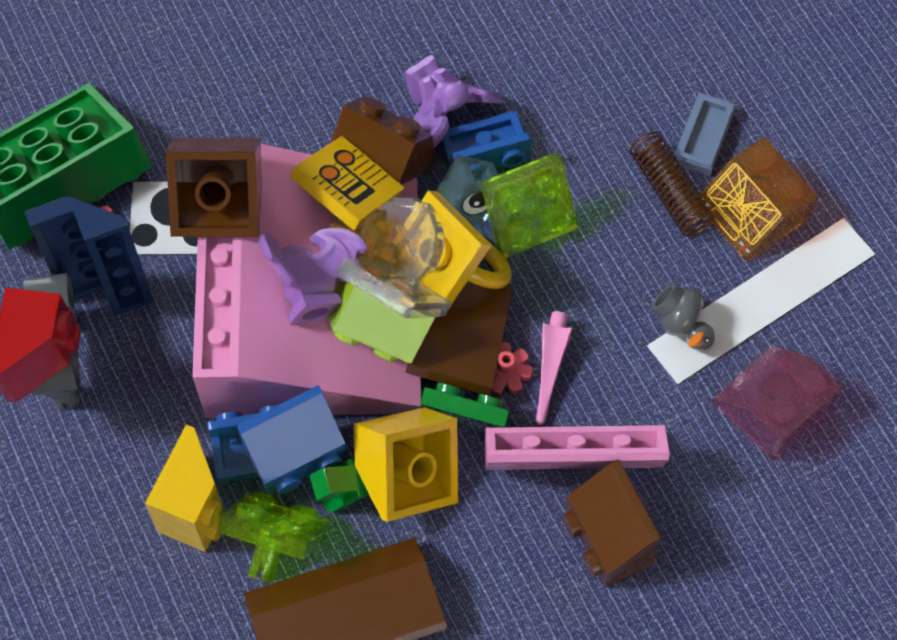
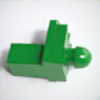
M347 459L337 467L321 468L309 475L316 500H321L324 507L330 513L337 512L338 510H347L350 505L369 495L353 459Z

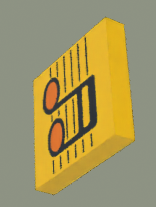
M343 136L296 165L289 176L354 231L399 199L405 189L404 186Z

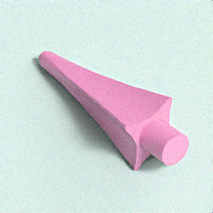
M559 311L552 312L550 325L543 323L541 384L536 423L540 426L546 423L556 379L571 340L572 328H566L568 314Z

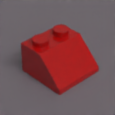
M5 288L0 312V392L7 402L17 403L69 365L71 351L78 350L81 336L80 325H76L72 310L68 309L60 293Z

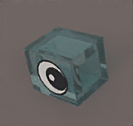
M458 155L436 191L470 224L482 226L504 193L505 188L493 162Z

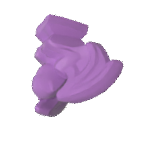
M432 55L427 56L405 71L406 84L412 101L417 105L422 103L418 113L415 114V121L420 124V129L433 136L434 148L441 142L449 129L446 116L449 111L456 110L465 103H503L500 93L478 88L457 79L446 68H441L436 58Z
M342 228L321 229L309 238V241L321 250L314 255L309 247L289 245L281 248L277 240L267 232L260 236L258 240L259 246L267 260L272 263L284 284L285 297L292 304L288 315L290 325L321 322L342 304L340 295L333 292L335 281L346 282L353 274L357 255L367 252V245L357 234Z

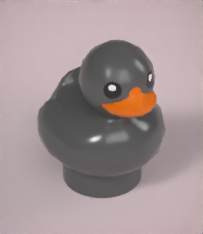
M675 283L664 288L654 300L652 309L660 316V325L665 333L671 336L686 334L688 346L696 351L707 350L714 344V329L705 322H696L703 308L702 294L693 289L682 290Z

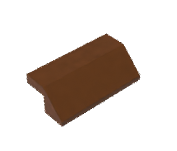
M415 537L244 593L257 640H415L448 629L426 561Z

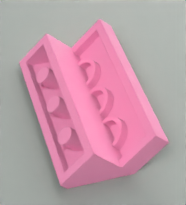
M665 425L507 427L485 429L486 470L605 468L608 464L618 459L623 468L663 467L669 461L670 452Z

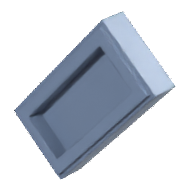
M700 92L698 93L674 154L677 156L676 160L680 161L679 165H682L685 169L711 177L737 104Z

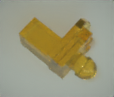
M376 208L369 214L362 230L357 228L354 231L342 221L335 222L330 226V228L350 230L363 239L367 245V252L362 255L358 254L356 262L366 266L374 264L376 261L394 264L401 258L399 247L393 242L388 243L395 223L387 220V212L380 208Z

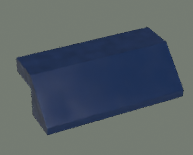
M69 196L24 211L51 275L60 273L70 274L74 300L104 289L114 316L154 302L125 217Z

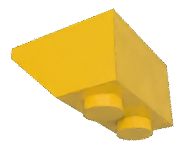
M423 407L354 423L355 467L382 520L389 522L458 503L457 418Z
M186 424L145 505L159 533L206 552L211 541L216 542L221 537L226 526L227 517L224 516L225 512L195 428Z

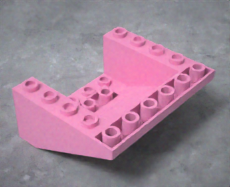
M261 144L262 192L259 237H198L193 381L206 418H216L222 413L234 411L241 412L243 416L260 413V409L265 406L282 404L317 385L320 386L333 415L397 414L421 408V377L405 373L408 362L397 359L396 362H390L376 355L373 352V348L359 342L357 346H353L339 340L334 336L335 331H332L328 317L321 322L290 325L288 315L292 304L285 297L284 284L272 263L267 260L258 243L260 236L267 232L277 240L281 248L289 245L309 247L314 255L321 251L309 241V238L314 233L326 228H342L357 234L367 245V252L362 255L358 254L356 263L369 266L388 277H402L384 257L418 207L417 178L402 185L405 189L399 199L354 231L289 177L294 167L310 157L311 154Z

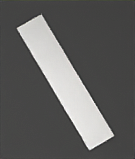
M843 218L702 309L696 322L709 324L715 332L714 344L709 349L696 351L688 346L686 334L671 336L667 333L647 345V347L674 381L679 384L875 255V253Z

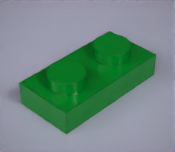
M439 382L436 390L424 388L421 405L502 428L509 426L512 412L502 409L504 400L479 394L478 401H473L461 397L463 389Z

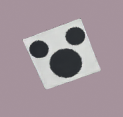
M133 182L130 233L137 253L197 254L198 237H171L168 182Z

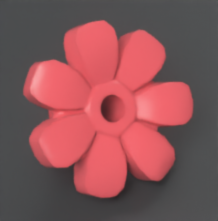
M508 342L501 343L491 389L492 394L500 396L505 386L513 395L522 391L520 380L528 381L532 377V367L525 364L528 360V354L525 350L518 349L511 353V345Z

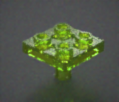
M556 152L480 183L496 247L505 258L578 229L563 159ZM552 198H554V200L551 203L546 202L547 200L549 201ZM536 221H540L538 227L532 229V226L537 224Z
M253 492L246 494L220 516L217 533L255 544L251 565L248 568L247 574L256 579L258 572L262 573L260 581L272 582L276 578V570L281 553L303 560L326 536L330 520L319 517L318 512L313 508L295 505L291 508L276 503V498L271 495Z

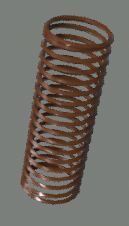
M659 131L648 132L631 145L629 154L633 156L642 174L646 176L652 189L656 191L655 194L659 196V200L662 201L665 209L669 211V215L676 222L675 225L679 227L682 235L685 237L694 236L711 225L715 214L709 211L710 207L706 206L707 202L703 201V196L699 195L700 192L696 190L693 181L689 180L690 176L686 175L683 166L679 165L680 161L676 160L677 156L673 155V151L670 150V146L666 144L667 141L663 139ZM655 133H656V135L650 136V137H648L647 139H645L644 141H642V142L635 148L634 152H632L633 147H634L641 139H643L644 137H646V136H648V135H651V134H655ZM655 137H658V139H657L656 141H654V142L648 144V145H647L645 148H643L640 152L636 153L637 150H638L644 143H646L647 141H649V140H651V139H653V138H655ZM670 189L667 193L662 194L663 191ZM677 199L673 204H669L670 201ZM684 209L680 214H676L677 211ZM688 214L683 219L679 220L681 216ZM710 215L709 218L700 225L692 229L686 230L690 225H693L701 219H703L705 216ZM691 219L687 224L682 225L685 221ZM702 227L700 230L694 233L685 234V232H691Z

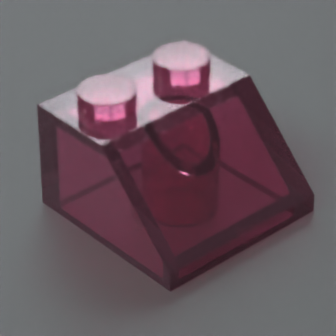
M771 346L712 399V403L775 461L833 408L843 387L811 357Z

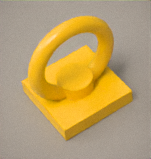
M427 191L384 257L402 277L407 278L433 295L421 297L435 312L446 313L467 281L485 288L500 289L505 287L512 278L511 267L503 254L485 239L437 191ZM482 259L488 262L494 272L478 267ZM407 281L408 284H410V285H412L413 287L417 288V289L420 290L421 292L426 293V292H424L423 290L419 289L418 287H416L415 285H413V284H411L410 282Z

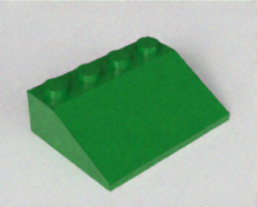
M90 83L85 84L0 133V239L9 250L18 245L26 244L34 238L24 211L66 196L88 204L98 202L108 192L124 183L136 180L141 173L153 167L134 127Z

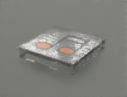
M343 259L337 271L341 278L405 318L445 316L452 303L384 260Z

